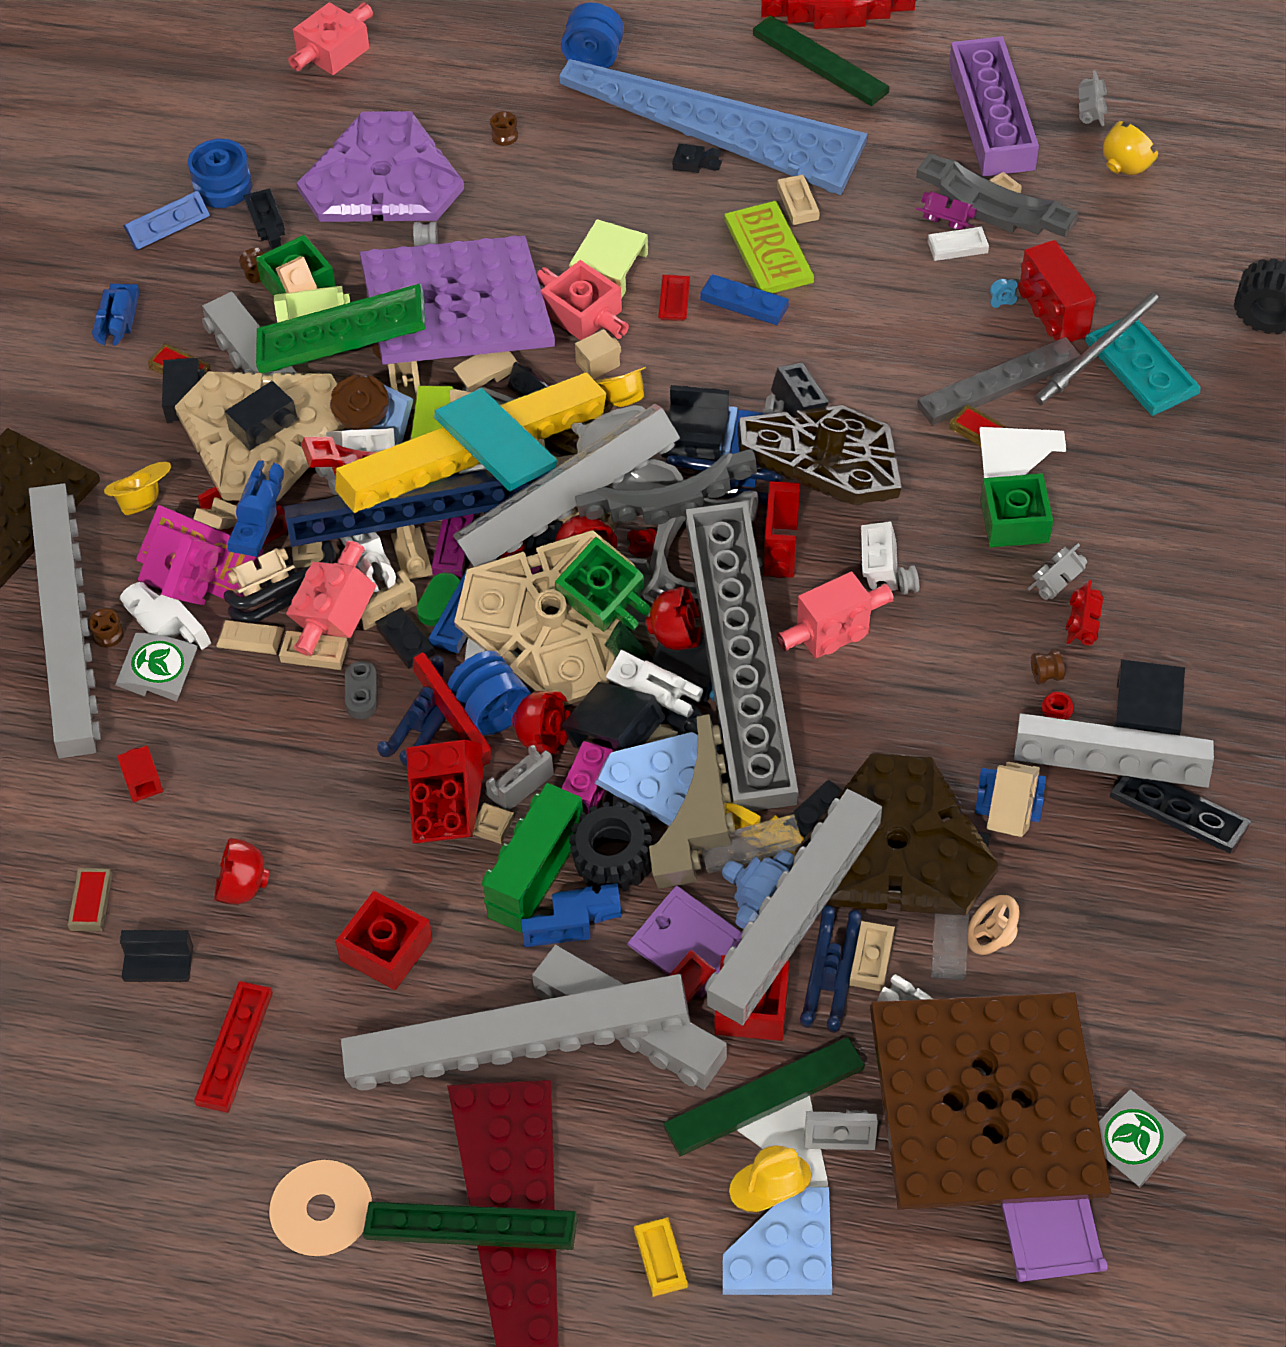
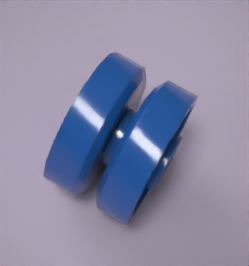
M589 2L575 7L568 17L566 29L561 40V51L566 60L572 59L604 68L613 65L624 34V24L620 16L611 8L600 3Z
M213 139L196 146L189 154L187 163L194 192H199L205 205L212 208L235 206L244 201L243 195L251 193L253 184L245 149L239 143L229 139Z

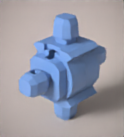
M782 850L778 852L773 860L764 858L762 862L757 857H753L746 869H744L743 864L736 861H728L725 864L722 876L733 885L736 883L737 886L734 896L736 902H738L737 906L740 908L736 915L737 926L744 929L748 922H755L760 915L759 909L767 896L772 897L776 892V886L784 871L790 872L794 865L793 854Z

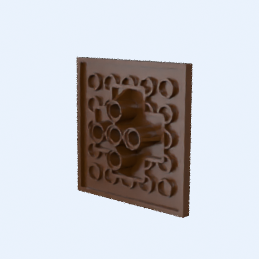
M1075 992L879 1001L871 1003L870 1014L898 1210L1108 1198L1110 1196V1183ZM972 1067L982 1068L985 1071L986 1076L981 1075L977 1069H974ZM1012 1098H1019L1020 1100H1022L1025 1103L1026 1108L1021 1107V1105L1017 1101L1012 1100ZM977 1100L987 1101L992 1109H987L984 1104ZM948 1101L953 1103L957 1107L958 1111H952L951 1108L948 1105L943 1104V1102ZM983 1133L993 1135L997 1143H992L988 1137L983 1136Z

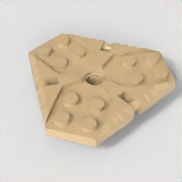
M208 371L175 406L177 416L197 453L200 452L202 462L223 500L240 501L255 464L258 461L264 460L265 465L262 472L266 475L267 480H269V471L273 462L279 464L284 470L282 487L276 501H279L309 468L303 449L299 446L302 444L304 437H326V432L342 431L345 428L336 421L330 409L331 393L337 385L332 374L274 373L273 375H264V373L259 372L255 374L245 372L243 374L242 372ZM274 381L294 400L298 420L293 422L288 428H284L270 437L265 443L249 450L229 431L224 411L267 383Z
M593 530L537 547V554L526 557L524 552L467 569L454 621L455 627L481 649L497 651L512 668L513 674L518 676L526 687L533 692H561L568 701L563 702L564 706L583 700L598 682L610 684L611 681L606 676L616 660L621 637L619 626L623 625V623L616 618L604 632L566 603L563 594L556 590L555 581L595 537L635 567L630 560ZM541 566L542 572L532 575L530 569ZM551 606L560 609L552 615L543 612ZM517 647L523 651L518 657L512 654Z

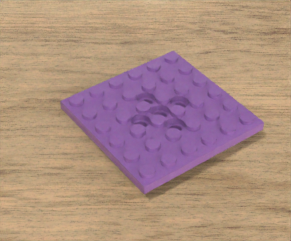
M509 236L495 239L483 238L474 241H455L453 243L426 244L413 247L401 246L393 249H372L360 252V262L368 298L419 283L424 291L426 329L378 342L382 365L555 346V337L525 236Z

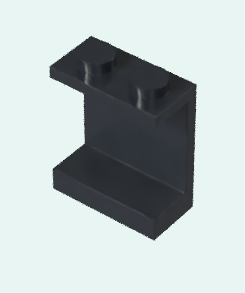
M671 385L668 418L680 439L674 442L675 446L671 450L661 454L662 458H667L670 455L718 461L721 458L729 412V390Z
M1121 659L1117 677V688L1119 689L1114 727L1180 736L1185 667Z
M598 682L564 721L562 727L575 748H579L583 741L590 736L611 742L614 750L619 751L645 744L666 717L654 695Z

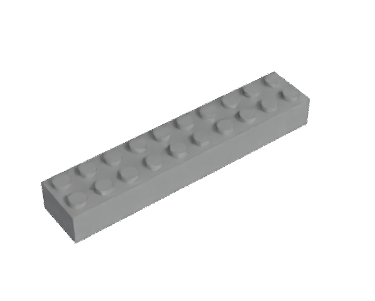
M748 501L686 509V529L718 724L722 738V749L731 803L740 805L750 811L797 805L798 787Z

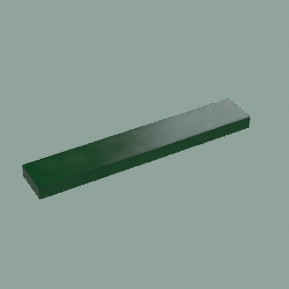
M768 16L753 28V36L871 107L889 93V86L772 16Z
M846 1037L665 1122L664 1130L679 1157L863 1071L865 1064L849 1038Z
M369 1202L363 1237L365 1240L573 1250L578 1214L576 1211Z

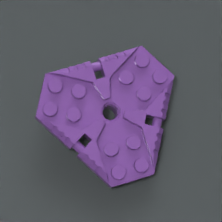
M371 111L360 113L350 124V127L333 143V148L326 150L323 156L312 165V168L297 182V188L319 222L373 221V215H383L384 221H437L464 190V181L451 166L450 162L447 161L441 150L435 148V142L430 138L412 111Z

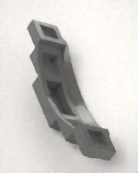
M929 153L917 169L916 178L940 187L941 195L950 197L949 199L952 201L956 199L973 204V208L977 209L974 218L1011 233L1019 227L1037 235L1045 229L1065 237L1078 218L1077 211L1062 206L1060 202L1038 199L1009 190L973 173L951 159H944Z
M753 449L734 454H725L701 473L684 481L655 489L627 491L606 487L598 488L595 491L575 496L580 517L586 516L588 519H597L610 512L613 523L618 521L629 522L637 516L643 515L645 525H660L666 523L671 518L686 517V509L704 507V498H718L726 492H730V480H743L757 473L756 458Z

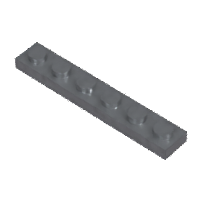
M1064 337L918 399L917 407L933 426L964 413L968 408L970 410L1059 373L1081 355L1070 341Z

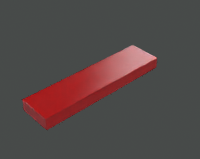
M423 652L413 657L414 674L424 687L434 691L437 707L461 740L481 743L483 767L489 764L491 760L490 745L436 668Z
M243 981L238 982L195 1096L194 1102L196 1106L229 1113L272 996L271 987Z

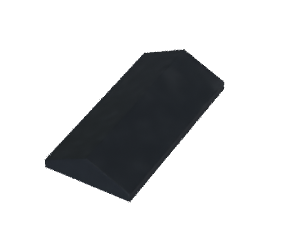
M1123 776L1109 796L1120 803L1229 854L1236 851L1251 823V820L1165 781Z

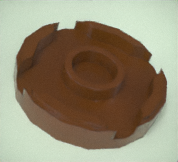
M352 375L341 380L331 393V412L336 421L345 428L353 430L368 429L378 424L386 416L389 408L387 390L383 383L373 376L360 377L359 375Z

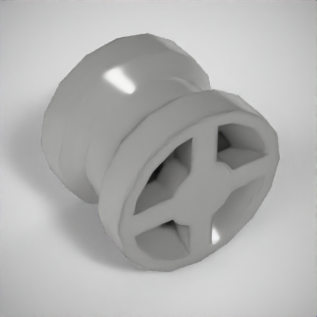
M414 222V246L438 244L437 222H430L427 225H423L421 222Z

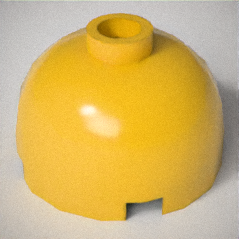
M1119 121L1111 128L1104 140L1103 153L1107 160L1106 165L1116 174L1121 172L1125 175H1136L1144 172L1156 161L1158 152L1156 151L1153 154L1150 149L1153 143L1142 131L1131 124L1127 128L1121 126L1124 121Z

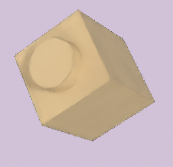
M604 329L575 343L576 363L584 373L587 372L593 379L620 366L621 346L617 339L611 338Z

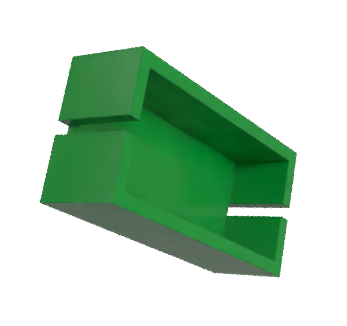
M546 783L541 793L537 792L533 796L529 807L530 810L526 817H521L518 820L513 838L509 844L505 843L501 847L498 854V862L493 869L490 868L486 871L482 880L485 895L484 903L486 904L488 919L522 934L521 919H528L534 916L570 857L571 846L569 836L573 834L571 828L574 823H580L578 817L583 813L582 797L549 783Z

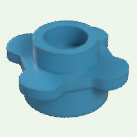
M999 279L991 285L990 294L992 299L990 304L992 307L998 308L1003 304L1013 305L1017 301L1015 289L1018 284L1015 280Z

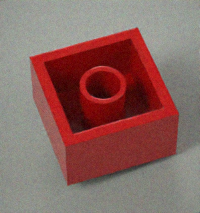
M373 890L335 942L340 961L396 990L433 938L429 919Z
M721 955L720 971L724 966L723 962L726 955ZM789 961L785 963L744 1025L715 1010V1035L783 1041Z

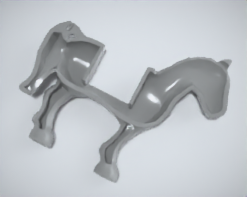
M633 405L605 413L587 425L573 423L571 428L579 436L577 442L578 453L644 411L645 408ZM649 459L650 462L645 467L636 471L632 469L623 475L625 478L620 483L612 487L606 486V488L627 491L648 490L669 486L685 479L675 466L660 460ZM744 491L737 497L728 500L703 499L704 507L748 501L751 522H754L758 511V494L756 491ZM684 516L671 518L666 523L658 525L650 565L647 559L627 558L644 576V588L637 596L645 601L650 608L655 598L662 592L685 586L684 589L688 588L691 591L696 605H699L696 584L673 576L669 572L666 562L671 543L686 520ZM631 605L627 606L626 611L636 618L638 624L646 622V615H642Z

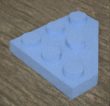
M690 732L611 752L607 756L594 784L670 826L686 798L693 778L697 759L698 735Z
M807 1187L798 1195L773 1206L722 1255L723 1295H832L829 1187Z

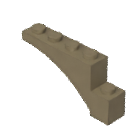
M710 714L697 716V759L686 798L662 838L656 845L649 846L653 877L658 889L697 882L696 870L701 869L698 851L732 845L730 833L736 832L732 812L727 813L725 804L731 802L728 783L722 784L721 774L727 773L724 755H718L717 745L722 744L719 725L713 726Z

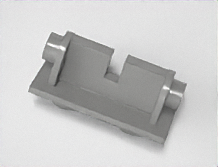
M1093 70V79H1084L1078 86L1080 101L1079 118L1085 124L1099 119L1101 126H1104V114H1107L1108 110L1103 96L1107 95V89L1104 80H1099L1096 70Z
M1078 543L1071 550H1068L1066 547L1061 549L1051 558L1055 564L1050 568L1046 564L1032 576L1036 581L1027 589L1030 591L1034 586H1037L1039 595L1044 600L1053 599L1068 585L1060 576L1061 574L1068 582H1071L1086 568V558L1083 555H1077L1075 552L1080 544Z

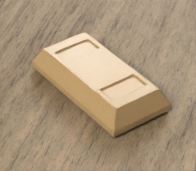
M225 620L216 647L277 655L284 629L277 626Z

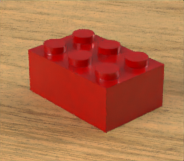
M1056 240L1025 249L1023 262L1021 263V280L1018 283L1021 297L1026 298L1031 305L1035 317L1040 318L1045 325L1047 334L1053 337L1055 341L1064 337L1070 342L1085 338L1091 329L1096 300L1095 294Z

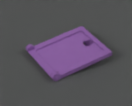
M676 885L627 945L667 975L675 969L690 950H693L719 974L721 955H726L732 946L737 948L742 940L743 931L740 932ZM707 982L695 994L697 998L702 999L706 994L705 987Z
M1089 1199L1001 1204L1018 1282L1107 1271V1262L1102 1256Z

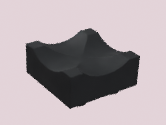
M701 637L699 647L684 650L668 649L658 642L651 663L702 688L703 693L700 701L707 702L712 689V681L704 637Z

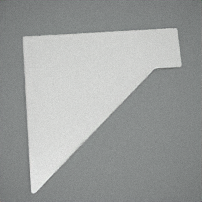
M980 427L984 478L1026 475L1051 451L1066 452L1064 431Z
M810 1096L737 1130L762 1149L773 1145L794 1148L797 1155L803 1158L810 1166L812 1176L808 1187H828L821 1149H805L804 1146L806 1111L813 1112Z

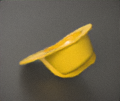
M646 367L625 375L594 381L607 393V401L618 407L628 406L644 398L641 370L646 369Z
M166 461L151 464L126 478L111 483L104 489V493L115 497L121 511L125 515L146 510L156 501L159 494L158 480L170 471L171 464Z
M779 1145L768 1146L757 1154L754 1163L746 1166L735 1175L729 1189L731 1201L739 1209L747 1212H759L771 1208L788 1198L798 1195L808 1187L812 1176L810 1166L803 1158L797 1155L794 1148Z

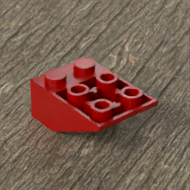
M457 740L406 747L412 844L473 837L483 781L481 743Z

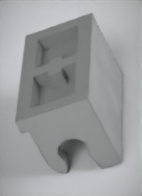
M535 745L529 746V755L496 782L493 777L486 781L485 794L502 809L510 811L554 775L552 755L545 750L540 755L536 751Z

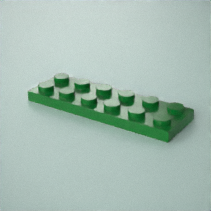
M419 283L257 328L256 367L259 373L277 371L281 368L303 364L314 359L332 356L336 353L358 349L373 343L425 330V303L422 286Z

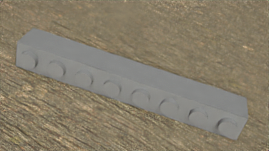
M653 404L453 534V537L473 567L498 560L497 557L506 551L511 553L519 549L523 545L522 541L533 535L535 537L548 529V524L555 519L562 520L571 515L574 511L573 508L577 506L575 496L595 491L598 488L617 485L625 478L624 474L632 469L636 471L645 467L650 462L649 458L658 452L663 454L671 450L675 446L674 442L680 439L663 408Z
M849 789L845 791L840 799L835 798L828 810V817L824 823L818 822L815 826L808 846H802L794 859V866L790 872L784 871L780 876L774 895L772 897L767 896L762 902L758 918L755 922H748L737 948L732 946L727 952L723 962L724 966L719 974L714 972L709 978L705 987L708 1007L744 1025L879 827L882 806Z

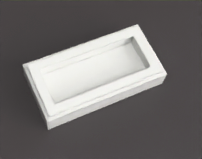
M982 227L928 234V244L934 261L985 254L989 251V245Z

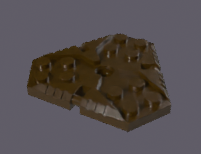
M843 405L798 410L794 418L787 412L739 418L737 426L739 452L753 449L756 465L766 467L767 470L775 471L777 474L784 475L790 480L797 478L806 487H811L813 490L821 491L823 494L830 495L838 501L847 502L852 505H861L874 501L884 502L888 499L899 498L902 487L897 461L894 458L895 450L890 425Z
M871 753L837 798L840 799L845 791L849 789L882 806L881 823L826 905L887 910V904L894 903L901 904L900 911L966 916L998 872L999 864L983 842L969 816L962 814V805L956 799L947 781L944 780V776L932 757ZM829 808L826 810L825 814L822 815V817L819 819V822L824 823V821L828 817ZM950 818V820L943 822V819ZM818 823L814 825L813 829L796 848L795 856L802 846H808L811 841V834ZM889 886H901V891L888 889Z

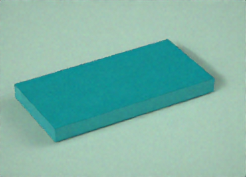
M1121 319L1087 334L1085 338L1087 345L1091 347ZM1139 319L1098 355L1151 416L1200 394L1201 387Z
M482 388L435 410L434 418L509 491L556 468L557 459Z

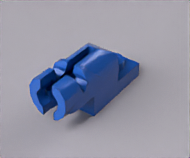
M110 284L109 289L103 290L92 330V335L96 342L105 346L108 336L114 335L113 346H116L120 343L125 333H131L140 294L137 284Z
M264 460L258 461L255 464L236 508L237 523L227 542L228 552L258 557L277 515L276 499L280 493L284 478V470L279 464L273 462L269 471V480H267L266 475L262 472L265 465Z
M618 884L601 885V890L598 894H595L591 886L584 889L560 891L552 894L554 915H534L528 919H521L524 947L590 939L589 922L594 921L596 924L613 918H621Z

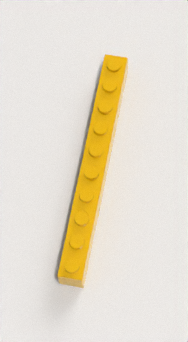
M586 372L500 406L538 441L563 430L571 429L573 423H583L603 415L607 393ZM443 427L336 468L335 491L349 508L356 513L391 498H396L416 488L424 487L439 479L449 477L459 471L472 468L480 464V462Z

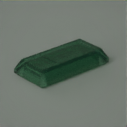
M619 621L613 628L604 646L615 658L623 650L644 662H652L653 658L623 622Z

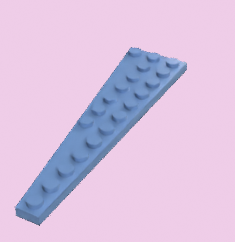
M572 59L568 60L559 75L560 84L788 175L798 176L804 174L808 183L821 187L827 192L842 195L867 143V133Z

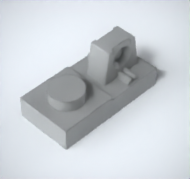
M846 1110V1113L806 1111L805 1149L875 1150L878 1124L877 1114H868L867 1110Z

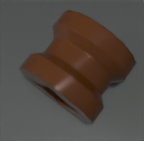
M502 111L491 117L490 125L493 142L501 146L511 145L516 142L518 130L516 128L517 118L515 115Z
M259 248L246 250L239 259L246 279L254 284L262 283L256 258L265 254V252Z
M100 609L90 616L89 627L97 645L105 648L113 647L122 640L124 631L120 624L119 616L114 610Z
M1051 650L1046 655L1040 653L1031 655L1032 673L1038 685L1046 683L1049 679L1056 681L1064 679V663L1059 650Z

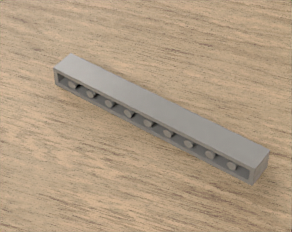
M231 291L202 305L205 316L202 318L204 328L209 334L213 333L215 335L219 348L229 353L233 366L236 369L240 368L243 374L245 372H252L253 374L259 372L256 367L257 328L260 326ZM292 366L277 371L264 373V375H273L274 373L296 374V371ZM314 467L321 478L325 476L328 480L332 493L335 496H339L335 491L336 475L332 467Z
M65 483L29 488L54 744L58 759L97 753L96 741L101 740L99 721L93 722V714H98L96 695H90V688L95 687L93 669L87 668V662L93 660L90 643L85 644L84 636H90L87 617L82 618L81 611L87 610L85 593H79V586H84L82 568H76V561H81L79 543H74L73 537L79 536L76 519H71V513L76 512L74 495L67 494Z
M677 974L342 1038L345 1079L352 1088L370 1090L379 1083L390 1081L393 1084H402L410 1081L411 1077L415 1076L438 1077L443 1075L445 1071L452 1069L470 1071L478 1068L479 1064L489 1062L497 1065L511 1062L512 1058L521 1056L538 1058L546 1055L547 1051L557 1049L569 1052L589 1043L607 1045L614 1042L615 1038L628 1036L632 1039H638L647 1036L649 1032L657 1030L675 1032L681 1030L684 1025H689L690 1018L684 984L681 975Z

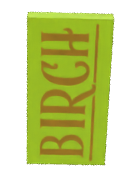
M777 201L724 214V221L757 289L773 294L814 283V275Z

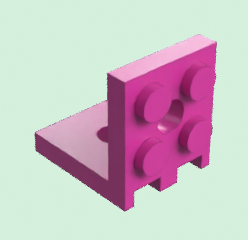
M157 524L137 581L162 590L161 594L169 598L205 605L206 600L203 597L207 592L208 582H213L216 574L213 568L217 564L218 554H223L225 548ZM174 556L173 562H172V564H171V566H170V561H171L172 557Z

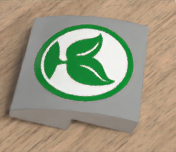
M135 633L115 686L145 696L146 692L150 691L177 702L198 646L167 636Z
M1131 1089L1099 1121L1105 1159L1139 1188L1162 1161L1165 1162L1187 1136Z

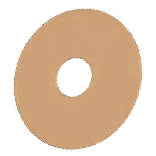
M333 1160L308 1162L293 1169L277 1185L270 1202V1222L278 1239L291 1250L308 1256L334 1254L350 1246L363 1233L368 1203L372 1202L371 1192L364 1178L355 1169L344 1163ZM324 1194L333 1199L335 1210L328 1219L317 1221L308 1215L307 1204L314 1196Z

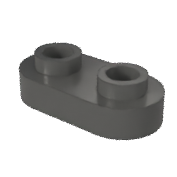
M367 661L354 662L348 666L345 672L346 709L348 714L356 719L371 717L378 707L377 673L375 667ZM358 698H365L362 701H357Z

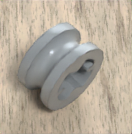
M911 565L907 570H904L903 567L898 568V583L901 593L903 595L908 594L909 590H913L914 593L919 592V577L916 567Z

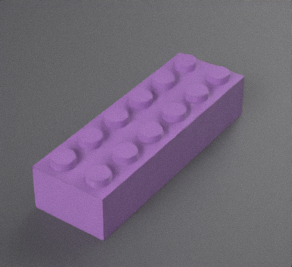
M1003 36L951 42L949 69L982 176L998 175L1001 172L1008 174L1036 170L1039 145Z

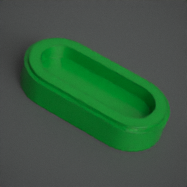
M440 573L433 577L417 604V614L420 622L427 626H436L460 583L456 575Z

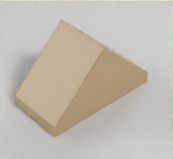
M417 361L388 364L391 388L413 398L411 409H415L418 386H420Z

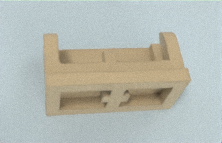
M402 570L396 572L398 579H396L393 586L382 588L379 592L372 594L358 622L364 631L375 626V621L402 607L406 611L418 604L415 586Z
M1006 762V766H998L987 829L1022 837L1029 830L1039 767H1031L1013 762Z

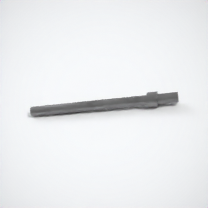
M1151 292L1063 372L1056 373L1050 378L1048 385L1034 397L1035 401L1039 405H1043L1055 393H1061L1075 375L1159 301L1158 295Z

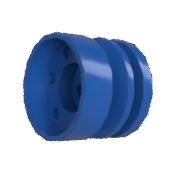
M489 650L477 653L466 659L456 668L447 684L480 733L489 736L511 727L512 717L523 698L531 694L520 678L513 674L512 668L506 663L504 658L497 651Z

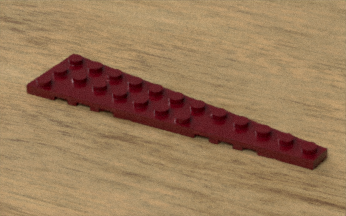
M551 1080L447 1085L469 1205L555 1210ZM477 1245L496 1347H559L556 1249Z

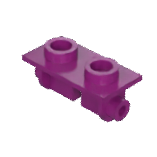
M933 191L929 193L924 192L921 201L925 203L924 208H916V210L924 212L922 218L938 222L939 218L949 220V227L958 230L964 229L965 226L974 227V225L968 223L969 218L974 219L977 209L973 208V204L953 199L949 209L946 207L950 197L934 193Z

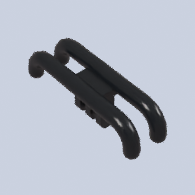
M329 542L322 544L321 550L324 553V558L319 562L337 563L334 546ZM310 566L298 572L291 569L287 571L289 574L287 578L276 583H272L269 579L263 582L266 588L247 597H239L232 590L225 591L223 597L230 605L228 607V614L236 622L255 623L289 607ZM271 598H274V601H271L253 611L243 612L240 610L255 607Z

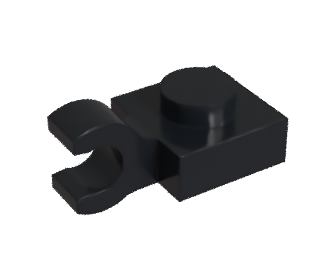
M679 143L672 161L673 170L699 173L701 168L718 171L722 160H719L721 150L710 148L705 152L704 146Z

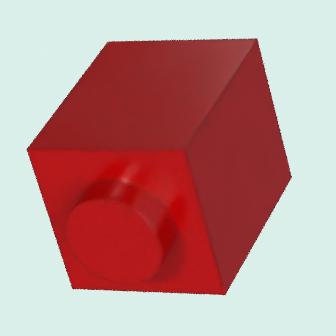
M148 745L141 748H133L126 753L117 755L133 803L164 792Z

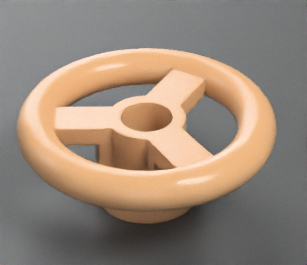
M1009 895L994 896L984 902L975 912L967 929V943L974 953L979 955L991 954L1013 942L1017 935L1019 906L1013 897ZM1007 906L1009 908L1008 919L1005 916H1003ZM995 908L992 915L985 921V923L980 925L981 921L986 916V914L990 910ZM986 935L992 939V942L981 945L977 942V938Z

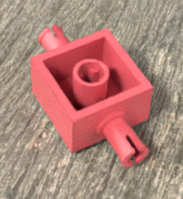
M329 2L293 28L296 53L288 58L290 66L294 70L300 71L304 66L312 62L328 73L335 75L369 49L367 26L363 22L373 16L371 7L363 2L356 9L347 13Z
M579 260L560 276L551 272L547 267H543L542 270L538 271L536 275L539 284L544 286L541 294L549 319L576 338L583 340L602 327L617 339L622 338V335L624 336L627 333L628 323L616 317L622 311L620 286L582 260Z
M346 542V546L337 563L312 562L310 568L306 571L305 578L286 613L303 628L297 643L294 645V649L299 653L312 656L321 635L351 638L377 586L356 568L362 553L365 551V548L357 542Z
M851 571L799 595L797 625L777 633V641L783 651H788L790 648L804 642L815 659L825 654H832L840 647L851 642H858L868 635L871 611L893 602V593L887 584L867 592Z

